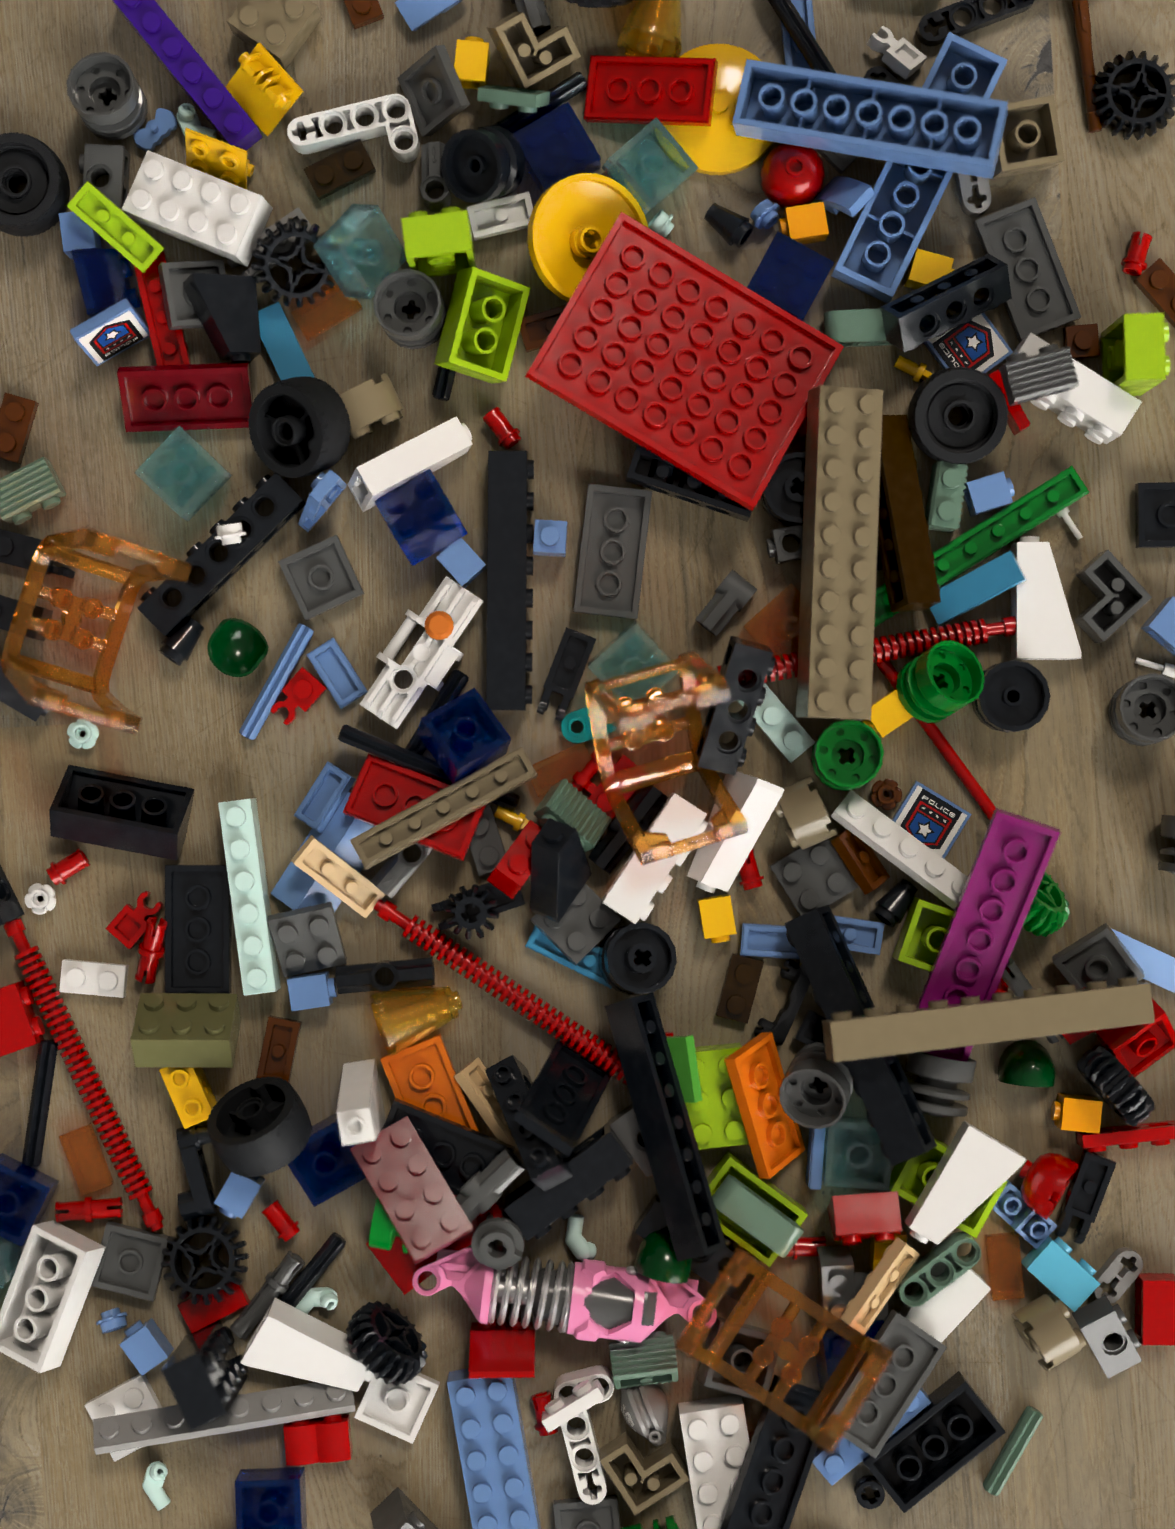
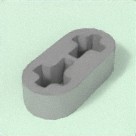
M955 173L962 211L970 217L983 215L991 204L988 178L973 176L974 182H971L970 175ZM973 188H975L977 198H983L984 200L979 205V208H976L974 203L968 202L973 196Z
M1129 1247L1118 1248L1113 1252L1094 1276L1100 1285L1102 1282L1106 1284L1111 1282L1110 1286L1113 1288V1291L1110 1294L1108 1292L1102 1293L1103 1290L1099 1285L1093 1292V1295L1097 1299L1106 1295L1111 1304L1118 1301L1143 1269V1261L1139 1254ZM1123 1257L1126 1259L1131 1258L1130 1261L1134 1264L1131 1269L1127 1267L1122 1269L1123 1264L1120 1260Z

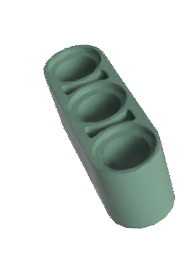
M881 308L834 310L824 313L825 335L844 347L892 345L886 341Z
M728 1174L712 1196L716 1209L783 1258L787 1256L804 1233V1230L792 1219L730 1174Z
M963 1231L949 1236L913 1264L896 1289L901 1300L910 1307H919L979 1262L981 1258L979 1244L971 1235ZM971 1243V1250L967 1255H957L956 1251L960 1244ZM935 1263H945L946 1268L942 1274L938 1276L930 1274L931 1267ZM911 1282L920 1284L916 1294L907 1295L904 1293L907 1284Z

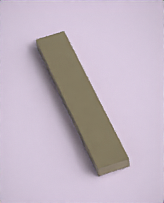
M520 747L352 838L350 842L364 868L367 870L533 780L538 775L525 751Z

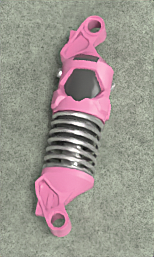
M471 1247L461 1250L441 1249L437 1253V1260L420 1267L414 1273L412 1279L415 1291L423 1296H431L449 1286L454 1287L461 1294L479 1324H488V1322L490 1325L493 1324L497 1307V1323L501 1326L505 1321L509 1304V1324L513 1327L517 1323L521 1305V1326L524 1329L529 1325L532 1313L535 1330L540 1328L542 1321H545V1328L548 1332L553 1326H557V1330L560 1333L564 1334L567 1331V1334L574 1335L576 1340L596 1342L598 1338L617 1340L620 1343H641L659 1325L674 1314H680L692 1326L700 1330L712 1327L717 1318L714 1305L697 1292L699 1281L697 1279H689L688 1282L681 1284L666 1283L639 1274L635 1270V1266H628L627 1268L608 1266L604 1261L584 1259L583 1262H575V1264L571 1261L568 1267H566V1263L562 1260L558 1268L554 1269L552 1259L547 1261L546 1268H542V1261L538 1257L534 1262L531 1279H529L530 1259L527 1256L522 1260L518 1278V1262L508 1268L506 1276V1269L495 1270L479 1263L474 1257ZM429 1271L436 1276L437 1283L434 1288L424 1289L420 1286L419 1276L422 1272ZM698 1305H706L710 1311L709 1318L704 1322H696L692 1315L694 1308Z

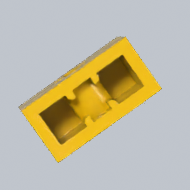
M160 1068L159 1072L184 1129L207 1120L217 1101L203 1068Z

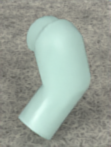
M183 103L178 107L176 117L184 136L185 129L188 128L217 139V130L201 126L195 107L192 104Z
M573 1214L568 1218L565 1243L576 1259L584 1261V1259L591 1260L596 1256L597 1248L594 1243L587 1242L582 1236L584 1216Z
M312 1287L295 1308L306 1314L313 1307L333 1310L338 1305L337 1293L329 1287Z
M155 1461L147 1467L142 1483L144 1491L157 1511L163 1509L171 1502L162 1488L168 1474V1469L160 1461Z

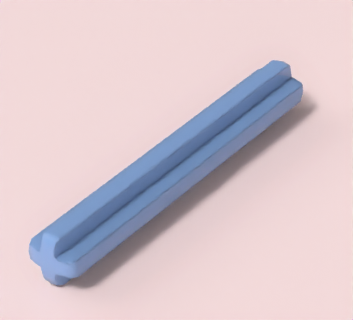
M301 623L295 628L239 730V733L250 740L256 739L271 712L272 706L276 703L282 692L281 690L286 685L314 634L311 628Z

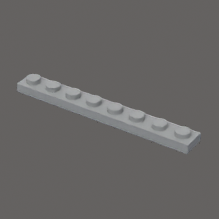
M314 1382L237 1395L227 1414L192 1431L178 1405L93 1419L94 1451L96 1455L355 1412L354 1391Z

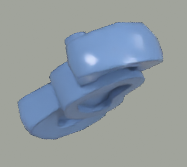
M158 108L155 119L148 121L145 128L138 129L133 134L137 147L145 152L147 150L153 152L155 147L160 145L164 138L168 137L172 131L177 130V120L173 112L164 108Z

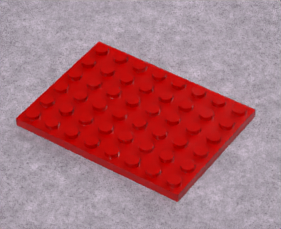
M621 212L525 377L752 511L807 414L808 391L824 384L844 346Z

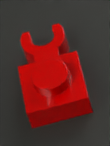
M302 667L281 690L288 696L287 699L275 703L271 708V712L276 714L280 708H287L289 715L283 723L289 725L295 720L296 710L299 707L304 712H307L328 688Z
M145 891L139 895L136 908L126 904L105 928L129 950L144 936L147 925L146 918L149 915L158 913L163 907L161 901L153 908L146 906L145 900L151 894L150 891Z

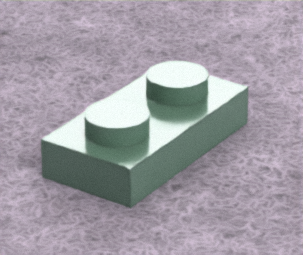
M491 84L478 87L477 101L489 102V107L494 109H508L509 105L518 106L519 112L536 113L538 107L550 104V91Z

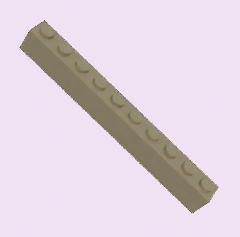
M1138 977L1118 978V984L1108 986L1106 980L1086 982L1087 988L1075 989V984L1055 986V992L1044 993L1043 988L1023 990L1024 996L1012 997V992L993 993L992 1000L980 1001V996L961 997L959 1004L948 1005V1000L928 1001V1007L916 1009L915 1003L896 1005V1011L885 1013L884 1007L864 1009V1015L852 1016L851 1011L831 1013L832 1019L822 1020L826 1060L842 1062L1155 1023L1150 983L1138 982Z

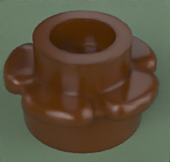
M892 779L879 780L871 788V801L876 807H882L883 810H892L896 807V803L901 801L902 790L897 787V782ZM885 791L889 792L887 798L883 796Z

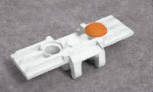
M446 576L421 614L418 616L408 609L405 613L407 615L406 619L383 653L379 651L376 657L386 663V665L360 702V705L395 729H398L426 686L430 685L437 691H440L444 685L441 682L455 661L459 662L464 654L453 646L484 601ZM420 624L425 628V631L402 665H399L393 659L416 625ZM403 670L409 671L413 677L412 684L406 689L398 688L394 682L395 675Z

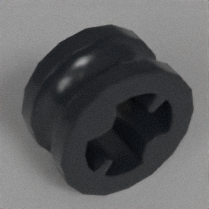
M863 1476L856 1482L854 1488L855 1495L862 1507L874 1509L882 1504L885 1492L875 1476ZM867 1486H871L873 1490H878V1492L874 1491L875 1497L872 1499H868L867 1495H861V1493H865L864 1488Z

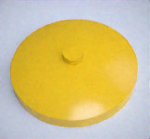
M708 44L685 52L680 57L716 58L718 61L711 127L655 125L662 144L679 163L699 173L727 175L750 167L764 156L773 142L736 136L732 122L746 59L762 60L743 48L729 44Z
M580 173L566 177L551 185L540 196L532 210L527 231L528 250L532 264L547 288L567 302H569L621 212L648 227L645 214L635 197L617 181L595 173Z

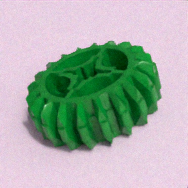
M1044 872L1023 924L1027 932L1032 931L1034 935L1044 937L1053 934L1063 927L1064 923L1069 919L1068 916L1071 914L1068 908L1069 903L1064 898L1065 893L1059 889V884L1055 883L1051 875H1048L1046 872Z

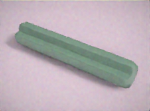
M1026 1407L983 1482L984 1489L992 1495L998 1496L1001 1493L1043 1419L1042 1413L1034 1407Z

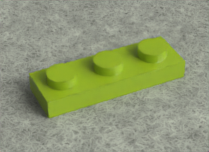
M89 181L83 185L67 205L71 211L143 273L147 271L165 249Z

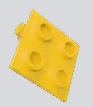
M259 42L250 54L246 51L238 58L241 65L225 87L266 136H269L303 93V90Z
M186 128V166L247 190V176L251 178L255 169V165L250 164V160L247 159V151Z

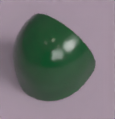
M227 618L218 625L211 635L207 649L211 662L219 671L232 677H243L251 674L268 653V643L263 634L250 623L237 618Z
M1019 1040L1009 1045L1003 1051L998 1065V1080L1018 1086L1053 1087L1055 1085V1067L1048 1051L1041 1044L1032 1040Z
M663 1229L654 1231L643 1239L637 1251L634 1268L639 1274L650 1279L681 1284L689 1280L692 1259L677 1261L669 1230Z

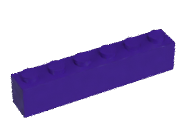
M112 0L120 13L226 143L248 150L263 138L256 124L155 0Z

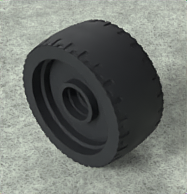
M3 133L0 135V231L20 237L44 233L59 222L58 213L66 211L70 199V183L66 169L55 152L42 141L23 133ZM22 181H26V188L22 192L16 194V185Z
M968 367L946 368L926 378L913 394L908 410V424L916 445L930 458L952 464H969L987 456L1001 441L1008 422V407L1000 387L986 374ZM954 407H959L963 412V420L958 425H953L949 420V412Z
M305 376L278 381L261 390L250 408L248 427L254 450L257 452L260 460L278 475L297 478L317 474L338 463L347 451L351 435L349 414L339 394L331 385L321 379Z
M278 1077L256 1078L236 1086L221 1097L207 1119V1131L218 1156L232 1173L244 1177L267 1175L286 1166L303 1151L312 1132L311 1121L300 1096L289 1082Z

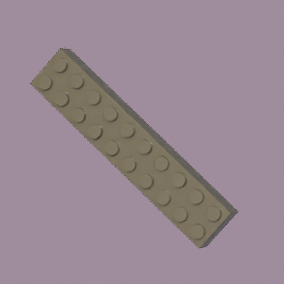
M819 385L808 391L796 717L871 720L883 390Z

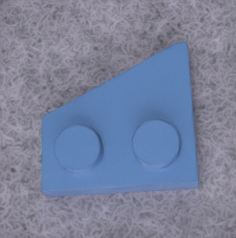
M331 469L326 474L321 472L310 486L313 490L308 496L298 525L307 532L313 528L347 487V484Z

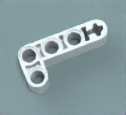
M390 94L300 116L293 119L287 128V135L293 148L301 154H312L353 144L359 140L365 141L388 135L392 153L398 161L404 163L414 161L420 153V143L408 99L400 94ZM395 107H401L406 110L405 114L400 118L394 119L389 116L390 111ZM363 115L374 117L373 122L368 126L358 124V120ZM334 122L343 125L339 133L330 134L327 132L328 126ZM316 127H319L323 137L318 138ZM302 131H306V132H307V134H306V138H307V139L304 140V141H301V140H300V137H301V133H300V132H302ZM403 138H409L413 141L412 146L407 150H401L396 147L397 143Z
M595 1365L564 1373L556 1379L554 1384V1399L561 1397L563 1400L566 1398L560 1393V1390L565 1386L576 1387L583 1381L589 1380L591 1383L596 1378H603L608 1382V1385L604 1388L605 1399L598 1403L605 1402L610 1399L614 1392L613 1374L610 1369L603 1365ZM588 1408L575 1416L584 1420L585 1424L582 1427L572 1428L567 1421L561 1425L578 1495L583 1502L594 1505L600 1503L605 1498L607 1484ZM586 1448L593 1455L588 1459H580L577 1457L576 1452ZM591 1471L593 1482L597 1485L596 1489H591L590 1485H588L587 1473Z

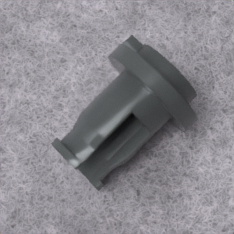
M504 1208L501 1218H493V1214L489 1212L486 1220L475 1229L471 1242L473 1255L479 1263L495 1270L507 1269L521 1260L524 1250V1236L520 1228L513 1223L505 1212ZM499 1240L503 1242L502 1246H498Z

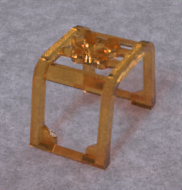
M90 528L47 535L35 551L2 652V672L29 704L97 723L104 727L136 734L142 718L127 709L109 690V681L135 599L142 585L145 582L160 580L187 582L191 571V564ZM84 549L112 557L117 552L149 564L139 565L133 570H129L73 550ZM50 560L122 583L123 586L115 609L104 606L100 600L93 597L80 598L74 596L70 590L55 587L52 589L43 586L42 583ZM37 598L47 600L54 607L65 610L61 614V622L52 618L42 620L33 617L32 613ZM82 615L89 619L103 618L110 621L105 639L93 636L87 629L78 628L82 623ZM27 629L39 632L42 637L48 640L62 639L68 641L73 647L80 650L91 648L100 651L93 677L20 655ZM30 675L92 693L93 700L103 711L67 701L68 695L38 683Z
M690 651L678 655V659L607 680L602 681L598 678L585 683L586 704L603 789L641 865L673 857L674 855L748 833L747 820L729 794L718 773L714 770L698 767L694 759L703 729L700 708L730 699L728 684L720 674L696 652ZM678 670L681 689L665 693L660 688H652L647 692L646 697L632 700L630 697H621L619 699L611 691V689ZM696 679L702 684V686L697 687ZM677 707H684L685 717L670 721L666 716L659 715ZM614 723L620 732V736L609 739L606 724ZM687 729L691 750L614 772L612 751L622 748L636 751L643 745L658 740L662 742L669 741L676 732ZM698 771L719 808V811L709 820L713 830L672 843L666 833L642 831L623 794Z
M739 1247L719 1274L718 1279L674 1345L688 1356L706 1364L783 1417L830 1454L836 1448L847 1428L850 1427L852 1420L894 1355L892 1350L880 1342L864 1336L775 1276L753 1256ZM748 1273L753 1276L752 1281L709 1348L706 1349L702 1344L711 1329L705 1325L706 1321L729 1285L732 1284L738 1287ZM768 1286L790 1301L781 1317H777L772 1321L770 1334L763 1345H759L754 1349L753 1361L743 1374L721 1358ZM802 1309L818 1321L809 1335L804 1336L800 1340L799 1350L797 1351L792 1343L782 1339L791 1334L792 1323ZM828 1328L849 1341L851 1345L805 1417L783 1402L792 1385H796L801 1381V1371L810 1357L817 1355L820 1349L819 1343ZM775 1351L781 1359L791 1363L782 1368L781 1379L773 1392L770 1393L755 1381L763 1368L773 1362ZM864 1353H867L868 1355L859 1369L864 1376L841 1413L837 1416L832 1412L823 1427H819Z

